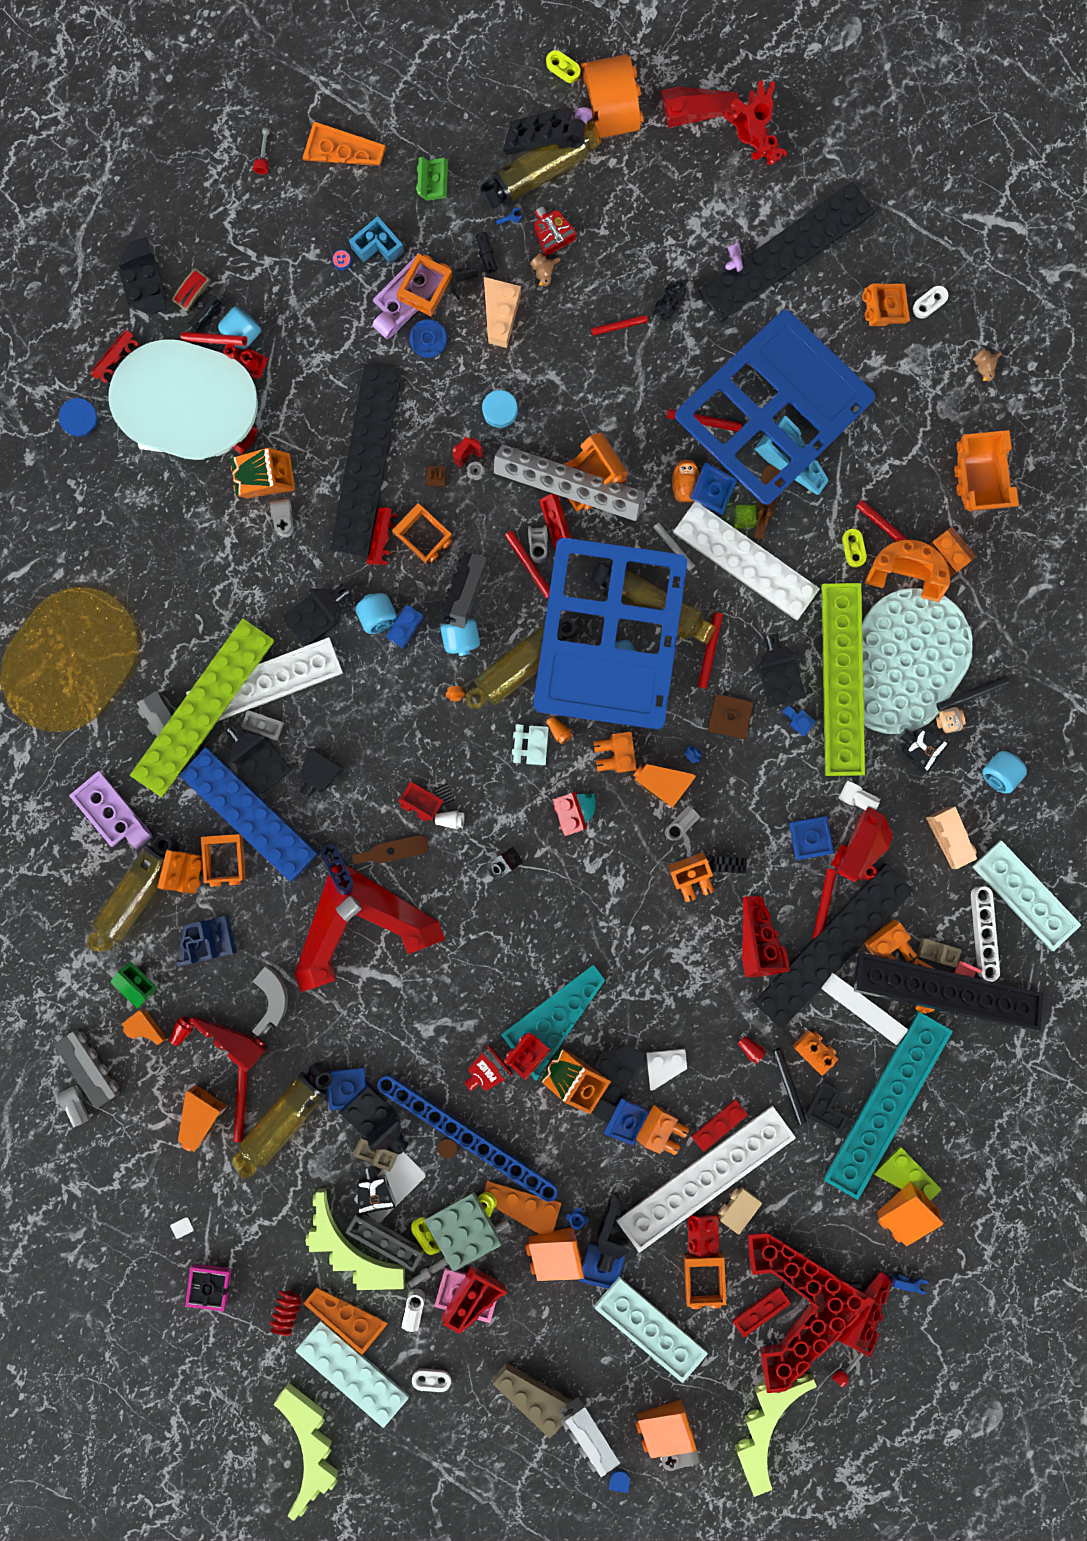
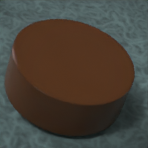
M451 1138L441 1140L438 1145L440 1156L446 1159L452 1158L457 1152V1143Z

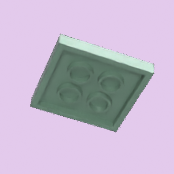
M475 1192L424 1220L453 1272L503 1244Z

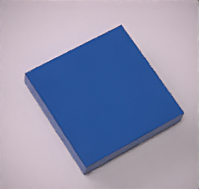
M704 463L690 499L719 515H723L737 479L709 463Z
M827 816L789 822L795 860L834 854Z
M365 1067L329 1070L333 1076V1082L328 1087L329 1110L342 1109L367 1085Z
M622 1098L604 1134L634 1145L636 1137L650 1110Z
M588 1242L582 1265L584 1278L579 1279V1282L609 1289L621 1275L625 1255L620 1259L614 1260L611 1272L603 1271L596 1267L601 1255L599 1244Z

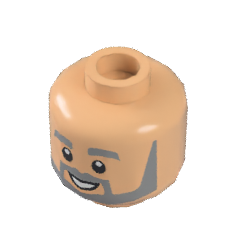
M958 707L939 712V717H936L938 729L942 728L946 734L960 731L963 729V725H966L963 710H959Z

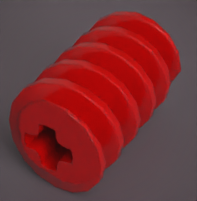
M280 1290L279 1294L283 1298H277L276 1300L281 1305H275L274 1307L279 1312L272 1313V1317L276 1320H270L269 1324L274 1326L270 1331L281 1336H290L292 1334L291 1328L295 1325L294 1320L297 1318L296 1313L300 1309L299 1305H301L302 1300L301 1296L295 1292Z

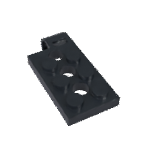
M569 107L510 121L503 151L506 155L553 144H557L559 149L567 147L580 148L584 144L587 125L580 119L570 120L572 112Z

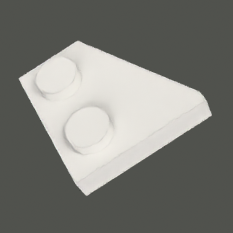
M685 1048L646 1052L650 1090H655L687 1069Z

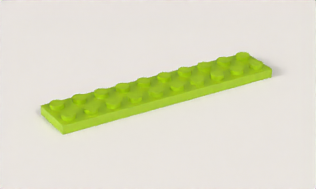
M861 583L822 584L825 776H864Z
M242 618L129 776L163 798L275 640Z

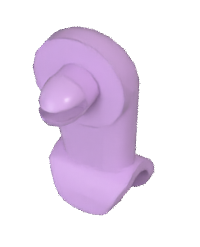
M585 107L578 108L575 111V115L571 116V120L580 119L587 125V120L592 118V111Z
M737 240L734 245L728 246V251L733 261L728 262L725 267L727 270L736 268L737 272L743 269L741 259L742 252Z

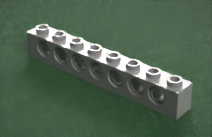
M503 444L495 455L494 474L633 521L637 520L643 509L645 492L619 483L614 484V482L605 485L604 481L606 479Z

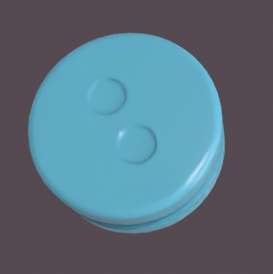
M495 390L489 393L482 404L483 416L486 422L496 428H505L511 425L518 413L517 402L514 396L504 390Z

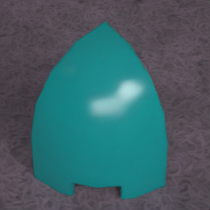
M576 794L586 823L595 813V794Z

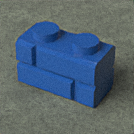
M406 605L386 638L404 649L424 616Z

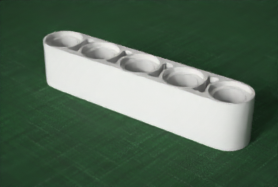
M977 886L971 891L977 969L982 971L978 973L980 978L992 982L1000 976L993 893L988 887ZM981 890L985 892L983 900H980L978 897V893ZM983 909L987 911L985 919L980 917V912ZM987 928L989 935L984 939L981 934ZM989 948L991 951L990 956L985 958L983 951ZM991 967L992 974L986 977L985 970Z
M834 973L831 974L821 989L895 1045H898L908 1032L907 1028L862 994L854 992V988Z

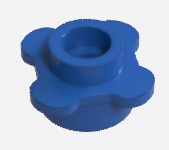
M689 745L687 750L684 751L691 763L694 764L702 760L700 757L702 754L696 746Z
M577 1207L574 1212L566 1215V1220L574 1230H579L584 1224H588L589 1217L585 1216L582 1209Z

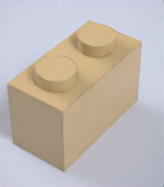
M740 1186L739 1189L736 1188L732 1192L729 1203L727 1205L724 1204L718 1212L720 1214V1221L738 1235H740L762 1205L761 1200L743 1186Z

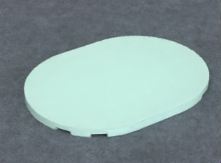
M158 340L137 348L120 363L109 387V406L112 416L120 429L129 438L144 446L186 459L202 460L212 456H220L230 451V448L247 436L254 424L258 410V399L254 382L247 370L238 361L229 359L223 353L180 340Z
M919 588L898 590L879 600L862 620L865 727L885 734H901L906 728L910 731L917 730L927 725L939 714L936 703L950 698L963 679L972 658V632L963 612L946 596H943L940 602L921 598L922 589Z

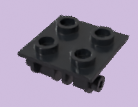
M689 279L669 283L664 290L665 295L656 302L654 306L656 309L652 314H661L660 318L663 321L670 319L677 308L676 305L680 304V301L686 294L685 286Z

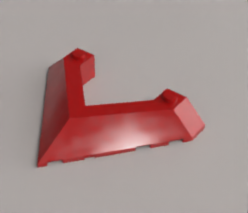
M346 865L353 880V891L347 895L339 894L330 875H328L294 974L300 992L319 987L337 979L331 960L349 921L346 922L335 908L349 896H352L361 904L362 909L357 916L400 935L407 954L445 940L439 921ZM334 866L332 872L339 873L343 868L341 866ZM341 878L340 880L342 886H344V888H347L348 885L345 884L343 878Z
M769 1233L749 1234L748 1256L752 1274L773 1273L811 1303L778 1345L759 1347L766 1392H785L843 1334V1331L858 1319L863 1310L870 1306L874 1300ZM808 1285H814L815 1287L808 1288Z

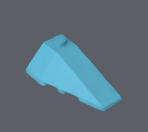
M783 416L776 423L801 448L807 446L800 436L802 433L799 428L786 416ZM766 434L763 435L754 448L767 462L779 470H782L791 462V458ZM816 460L795 479V481L816 495L821 493L829 481Z

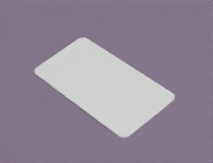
M404 1152L397 1156L390 1172L382 1170L377 1175L387 1176L396 1206L425 1178V1173ZM358 1195L354 1198V1200H355V1202H356L357 1204H358ZM394 1208L367 1214L380 1223Z

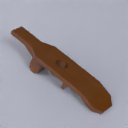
M767 466L763 469L761 482L765 485L768 484L781 470L775 466ZM779 478V479L774 483V484H775L776 486H778V487H779V485H780V480H781V478ZM757 498L754 511L757 520L754 538L764 539L766 525L773 518L777 498L770 504H763Z
M422 835L375 845L370 851L352 855L353 863L373 861L380 864L421 855L427 852L429 845L427 838ZM388 848L394 849L393 855L387 853Z

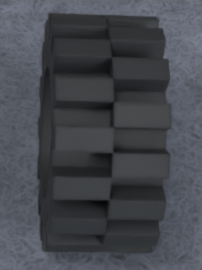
M712 856V872L746 874L747 858Z

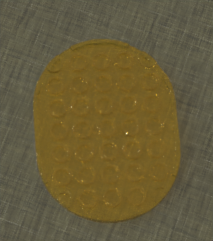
M67 588L44 599L14 636L3 655L0 685L8 706L22 721L44 731L67 732L81 728L93 721L105 709L134 667L138 653V635L134 621L119 601L109 594L93 588Z

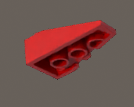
M680 86L660 90L668 128L721 117L726 108H731V102L734 99H739L738 92Z
M867 807L858 818L837 873L856 882L889 849L893 834L883 814Z
M761 896L743 897L742 960L745 977H763L790 971L787 951L778 940L777 936L779 934L777 929H773L770 922L771 916Z
M197 1016L189 1021L204 1036L212 1037L217 1048L228 1051L226 1056L246 1072L256 1064L267 1050L264 1046L265 1042L258 1037L254 1038L253 1036Z
M881 1272L864 1292L874 1302L867 1306L858 1319L843 1331V1334L837 1341L871 1358L879 1337V1332L876 1330L878 1321L883 1320L881 1308L887 1302L891 1278Z

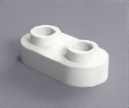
M935 286L913 305L914 315L923 319L935 312L947 301V290L942 286ZM938 295L940 300H936L934 296ZM919 307H924L925 311H920Z
M418 1369L413 1374L412 1384L415 1389L420 1391L444 1392L450 1387L451 1376L445 1370ZM419 1376H424L426 1379L421 1381ZM443 1377L445 1381L439 1382L438 1378Z

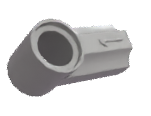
M687 806L666 827V838L671 841L681 839L686 831L700 818L698 813L690 806ZM671 827L678 828L679 835L677 837L670 835Z
M349 896L335 909L347 922L356 916L362 908L357 900Z
M77 1085L57 1093V1100L60 1106L66 1110L73 1128L90 1120L82 1103V1093Z

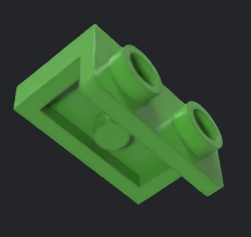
M419 157V164L417 166L418 183L416 186L418 195L426 201L447 198L448 160L445 158L427 160L424 157Z

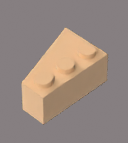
M484 277L489 344L507 348L521 297V286Z
M946 807L926 817L952 869H958L977 859L975 855L977 851L973 844L970 843L968 833L963 826L956 807Z

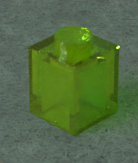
M737 505L734 509V528H754L756 525V505Z

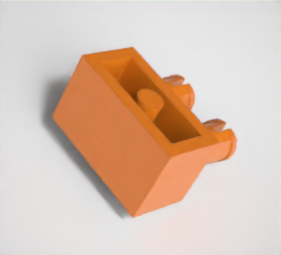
M632 732L612 734L610 739L593 741L594 746L600 745V747H594L595 753L610 750L614 752L613 758L596 760V765L603 764V766H597V772L614 769L616 773L637 770Z
M704 852L668 865L676 889L681 888L685 902H690L689 895L692 900L697 898L691 885L693 883L699 882L703 895H708L707 888L710 894L715 891L709 878L713 874Z
M896 920L889 922L864 942L870 953L875 956L896 960L892 952L897 948L904 956L906 962L911 961V957L915 958L917 956L908 944V940L911 937L902 924Z
M807 1030L792 1047L823 1076L839 1060L835 1056L837 1052L830 1045L826 1047L821 1042L823 1038L816 1031L812 1033Z
M653 1105L636 1140L645 1148L658 1154L665 1150L672 1155H676L678 1152L674 1148L679 1150L680 1144L668 1138L671 1132L685 1138L687 1134L683 1133V1131L688 1133L689 1127L678 1123V1119L670 1112Z

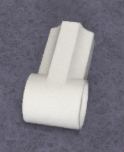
M846 782L839 796L840 800L852 806L856 805L863 810H866L867 807L873 810L877 809L880 802L879 798L863 791V788L852 782Z
M412 1289L408 1294L402 1328L409 1332L418 1331L425 1302V1294L421 1289ZM417 1297L421 1302L414 1303L411 1298Z

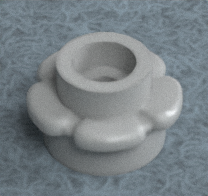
M478 461L468 464L466 468L467 476L470 479L479 480L485 474V468Z

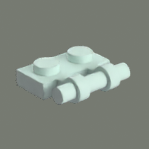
M516 725V732L513 733V738H515L514 749H512V755H514L513 763H521V756H527L526 764L546 765L548 727L529 726V733H523L524 725ZM523 739H528L527 750H522Z

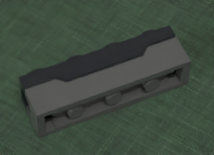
M464 552L463 558H459L457 574H453L451 580L452 587L451 589L448 588L446 592V604L443 603L440 609L442 623L465 629L486 571L487 557Z

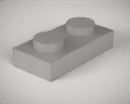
M247 710L241 728L278 741L284 723Z

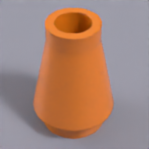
M555 716L547 720L546 724L549 726L557 742L564 744L572 738V730Z

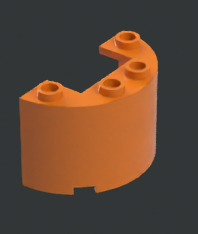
M623 54L581 63L584 85H587L593 113L592 123L596 139L639 131L640 123L644 122L642 110L639 111L638 96H641L639 84L635 83L637 72L635 65L632 66L631 57Z
M1009 430L965 434L957 442L958 465L954 469L955 477H958L959 482L957 484V494L961 496L964 508L968 511L1019 506L1017 487H1011L1007 454L1012 447Z
M602 433L589 436L580 445L583 451L575 459L563 464L606 479L604 481L605 485L614 482V484H624L627 481L628 471ZM569 499L576 512L582 509L587 511L592 508V506Z
M902 540L888 545L878 554L864 583L883 588L887 573L893 572L925 580L921 598L940 602L950 585V571L943 556L932 546L921 541Z

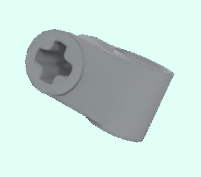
M290 499L270 501L275 530L281 537L287 538L291 536L294 532ZM283 524L287 525L285 527V530L281 529L283 527Z
M547 525L540 528L528 526L531 559L535 563H543L547 559ZM541 549L544 554L541 557H536L533 554L534 551Z
M697 1451L670 1455L672 1459L668 1461L669 1456L660 1457L663 1467L668 1471L693 1466L699 1462Z

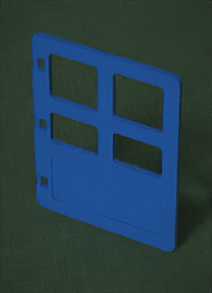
M783 310L677 409L675 418L763 504H770L875 400V393L795 315L788 310ZM745 364H750L778 391V394L763 408H759L731 381V378ZM717 391H722L749 417V422L726 444H722L693 416ZM788 403L792 404L819 431V434L805 448L797 445L772 420ZM854 404L859 407L855 413L850 410ZM758 431H763L791 458V462L766 485L735 457V454ZM817 441L822 444L818 450L813 447ZM779 478L785 482L780 488L774 484Z
M569 538L558 540L533 703L534 709L537 712L651 729H660L664 726L687 569V559L684 555ZM570 554L608 558L613 561L607 601L601 602L564 596L563 592ZM628 562L670 568L664 610L629 606L621 603L626 564ZM673 577H680L679 588L672 587ZM562 611H571L603 616L604 627L601 644L595 646L558 640L557 633L560 613ZM620 619L660 624L662 626L659 652L651 654L617 649L615 647L618 621ZM665 636L672 637L670 647H664ZM657 695L663 696L662 707L655 706Z

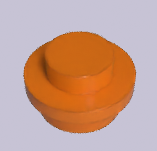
M460 686L447 688L446 698H449L450 701H460L465 696V692Z

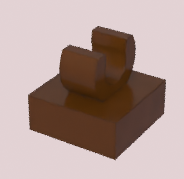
M427 466L426 486L445 487L446 467Z

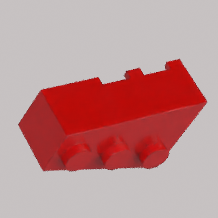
M471 1266L441 1316L443 1325L461 1334L479 1318L480 1314L487 1308L492 1307L496 1300L507 1293L505 1284Z

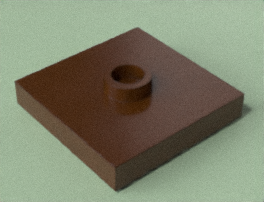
M716 694L707 731L745 740L754 702Z

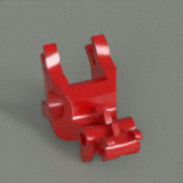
M759 81L756 96L754 97V91H750L747 105L739 99H734L730 104L731 108L724 110L723 117L736 127L737 136L741 142L750 144L756 149L755 152L751 153L752 159L758 160L761 157H766V164L773 165L776 161H781V156L785 157L787 152L779 148L776 136H768L769 130L765 128L772 117L774 104L772 92L775 82L771 81L768 86L769 88L765 91L763 81Z

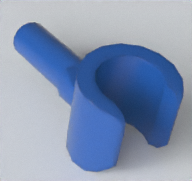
M514 208L510 215L497 219V225L511 220L515 223L520 222L522 215L519 217L514 215L520 212V208Z

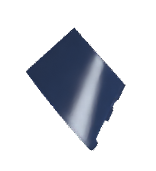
M229 916L184 925L183 938L179 947L181 951L179 960L176 961V967L235 954L236 948Z

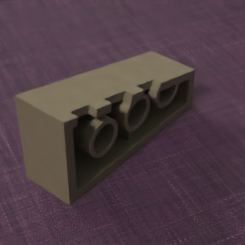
M506 1363L493 1376V1385L549 1439L563 1425L560 1421L563 1417L559 1410L572 1402V1399L566 1398L562 1393L552 1390L541 1381L531 1378L528 1374L509 1363Z

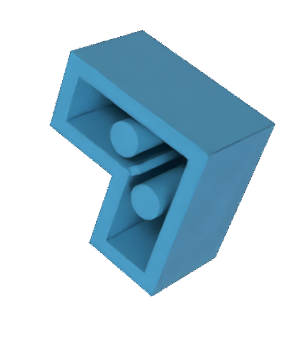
M378 216L349 240L351 249L363 263L377 251L381 253L390 265L405 253L403 244Z

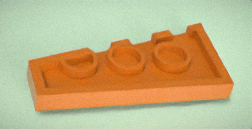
M313 122L302 159L304 161L381 166L386 146Z
M487 1180L484 1192H490L495 1196L497 1201L496 1209L540 1235L554 1231L561 1201L553 1200L546 1202L531 1192Z
M318 1287L315 1288L303 1303L361 1355H363L388 1324V1322Z

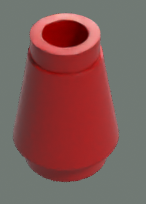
M182 1016L180 1019H177L169 1039L171 1044L179 1046L194 1030V1025L189 1022V1018Z
M746 1036L738 1043L751 1062L754 1061L756 1064L767 1053L763 1050L764 1047Z

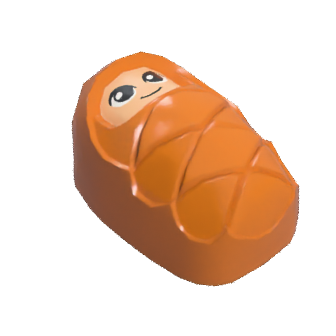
M681 460L673 470L672 487L674 497L678 502L694 501L690 499V496L699 477V470L696 463L692 460Z

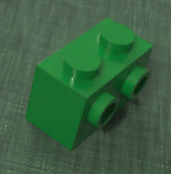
M131 961L121 968L110 982L137 1009L147 1002L158 988Z

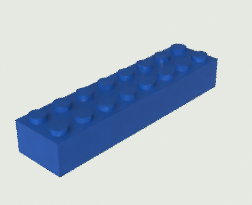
M205 747L179 774L194 791L290 882L294 881L320 854L210 748Z

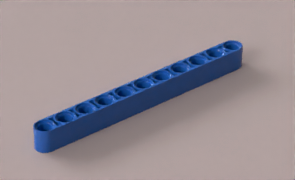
M385 1074L380 1078L378 1089L381 1093L542 1200L551 1202L556 1198L557 1186L552 1180L395 1076ZM385 1079L390 1080L392 1087L385 1088L382 1081ZM405 1090L408 1093V1098H400L398 1092ZM422 1101L424 1108L419 1110L415 1107L414 1103ZM436 1111L440 1114L441 1118L433 1120L430 1114ZM449 1122H453L456 1124L457 1129L450 1131L446 1125ZM470 1133L473 1136V1140L470 1142L465 1141L463 1134ZM487 1144L489 1146V1150L487 1152H481L479 1150V1145ZM501 1154L506 1160L498 1163L495 1160L496 1155ZM518 1165L522 1170L520 1173L515 1174L511 1171V1167ZM535 1176L538 1179L537 1183L529 1184L527 1181L528 1177ZM546 1187H551L554 1189V1192L551 1195H546L543 1190Z

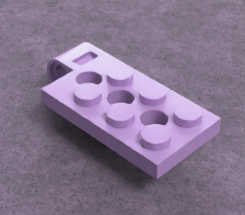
M415 257L373 299V302L383 312L374 320L372 326L385 339L391 338L418 311L399 301L396 294ZM420 264L407 290L428 301L434 295L443 276ZM418 276H422L425 279L421 285H417L414 282ZM391 303L398 305V309L394 312L388 310V306Z
M98 771L69 795L111 847H114L126 837L129 843L138 850L153 838L149 829L101 771ZM98 792L102 799L96 804L93 802L92 797ZM111 807L114 811L111 818H107L104 814L105 809ZM119 822H123L126 826L123 833H119L116 829Z

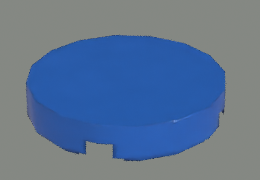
M425 319L417 322L413 329H411L409 341L417 355L423 358H433L444 351L447 345V335L445 328L437 321Z
M80 398L70 399L65 402L58 416L63 430L76 437L88 435L96 427L98 421L97 411L93 405Z

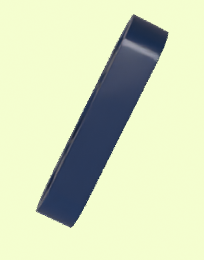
M333 844L324 845L321 849V857L337 892L341 895L350 894L354 888L353 880L337 847ZM328 851L333 853V861H331L330 856L327 854ZM334 866H341L343 868L339 873L332 872ZM341 878H343L345 884L348 885L347 888H344V886H342L340 880Z

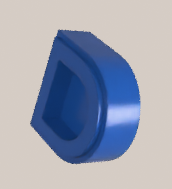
M622 1469L615 1470L610 1477L609 1490L628 1493L630 1485L628 1473Z

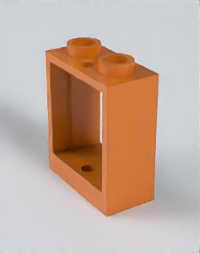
M417 253L396 293L398 300L432 317L452 279V270L444 263L438 264L434 262L428 255L423 254L422 256ZM420 264L443 275L430 302L407 290Z
M419 503L392 530L393 534L426 565L429 562L433 563L439 557L438 553L441 549H446L452 543L451 539L453 538L452 534ZM421 516L426 518L444 535L443 539L427 556L403 536Z
M242 835L201 837L204 883H210V887L222 886L221 882H229V885H239L242 880H246ZM236 842L239 876L212 878L210 844Z
M723 1253L707 1257L684 1254L687 1307L692 1309H701L702 1306L721 1308L722 1305H726ZM718 1266L719 1295L691 1296L690 1267Z

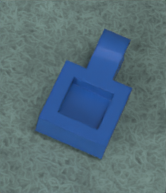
M786 706L782 711L785 716L792 720L789 726L803 737L816 723L803 710L796 713L790 706Z
M904 1274L892 1275L891 1284L894 1288L926 1294L924 1289L919 1288L921 1283L928 1284L925 1278L920 1277L912 1281L909 1276Z

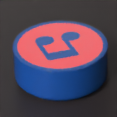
M337 250L332 256V262L338 270H346L351 266L352 259L346 250Z

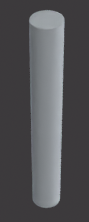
M657 523L653 528L675 554H681L686 557L687 569L691 571L695 565L662 525Z

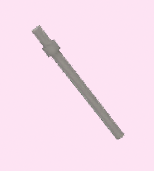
M506 1218L495 1225L494 1228L499 1233L510 1226V1223ZM443 1258L429 1268L425 1267L420 1270L418 1275L408 1280L410 1287L412 1288L423 1280L427 1281L432 1278L434 1273L448 1265L447 1260Z

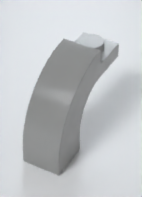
M269 965L265 966L253 980L265 992L268 998L267 1013L252 1031L257 1036L262 1033L265 1035L272 1027L270 1023H273L275 1026L279 1025L288 1005L286 986L279 974Z

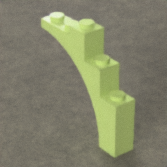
M319 1188L316 1194L313 1195V1206H316V1214L313 1215V1225L317 1227L311 1228L309 1234H306V1246H309V1252L333 1251L329 1256L330 1265H333V1271L356 1270L353 1273V1283L357 1284V1290L404 1289L405 1267L401 1264L387 1263L374 1259L354 1247L343 1236L332 1217L326 1188Z
M804 1373L801 1377L799 1376L785 1392L767 1393L765 1381L759 1382L758 1386L754 1387L762 1409L752 1410L745 1416L752 1439H742L735 1445L754 1497L772 1490L767 1469L769 1441L778 1419L787 1407L799 1396L817 1387L811 1373Z
M288 1383L277 1397L274 1405L286 1416L293 1426L303 1453L304 1475L302 1487L288 1514V1517L294 1521L298 1515L301 1517L308 1508L306 1504L310 1499L314 1501L319 1492L325 1494L328 1488L330 1490L333 1489L338 1481L336 1479L338 1470L325 1461L331 1452L330 1445L332 1441L318 1431L325 1421L323 1419L325 1410Z

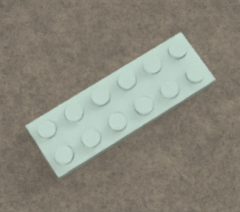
M999 840L972 866L1051 951H1055L1081 926L1073 915L1002 840Z
M620 1276L594 1305V1308L682 1383L708 1354L707 1350Z
M322 1319L296 1349V1352L383 1428L409 1398V1395L364 1355H361Z

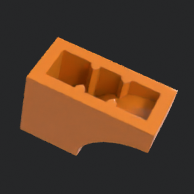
M145 1008L139 1010L122 1023L123 1031L129 1038L145 1037L152 1040L156 1045L161 1044L167 1039Z

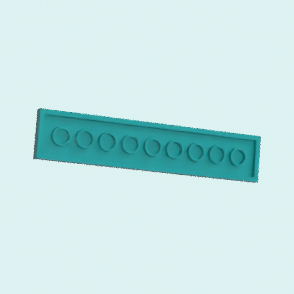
M917 1011L908 1027V1032L900 1041L823 1178L825 1182L851 1197L859 1199L950 1038L952 1030Z

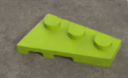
M900 1146L873 1173L900 1189H903L912 1181L930 1200L942 1190Z

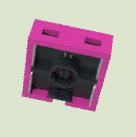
M194 1263L190 1267L185 1307L224 1312L227 1308L229 1291H226V1289L230 1285L232 1268Z

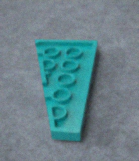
M594 965L590 966L501 1034L511 1049H515L519 1044L520 1038L528 1032L536 1035L551 1049L548 1055L532 1072L531 1076L535 1081L604 983L605 979Z

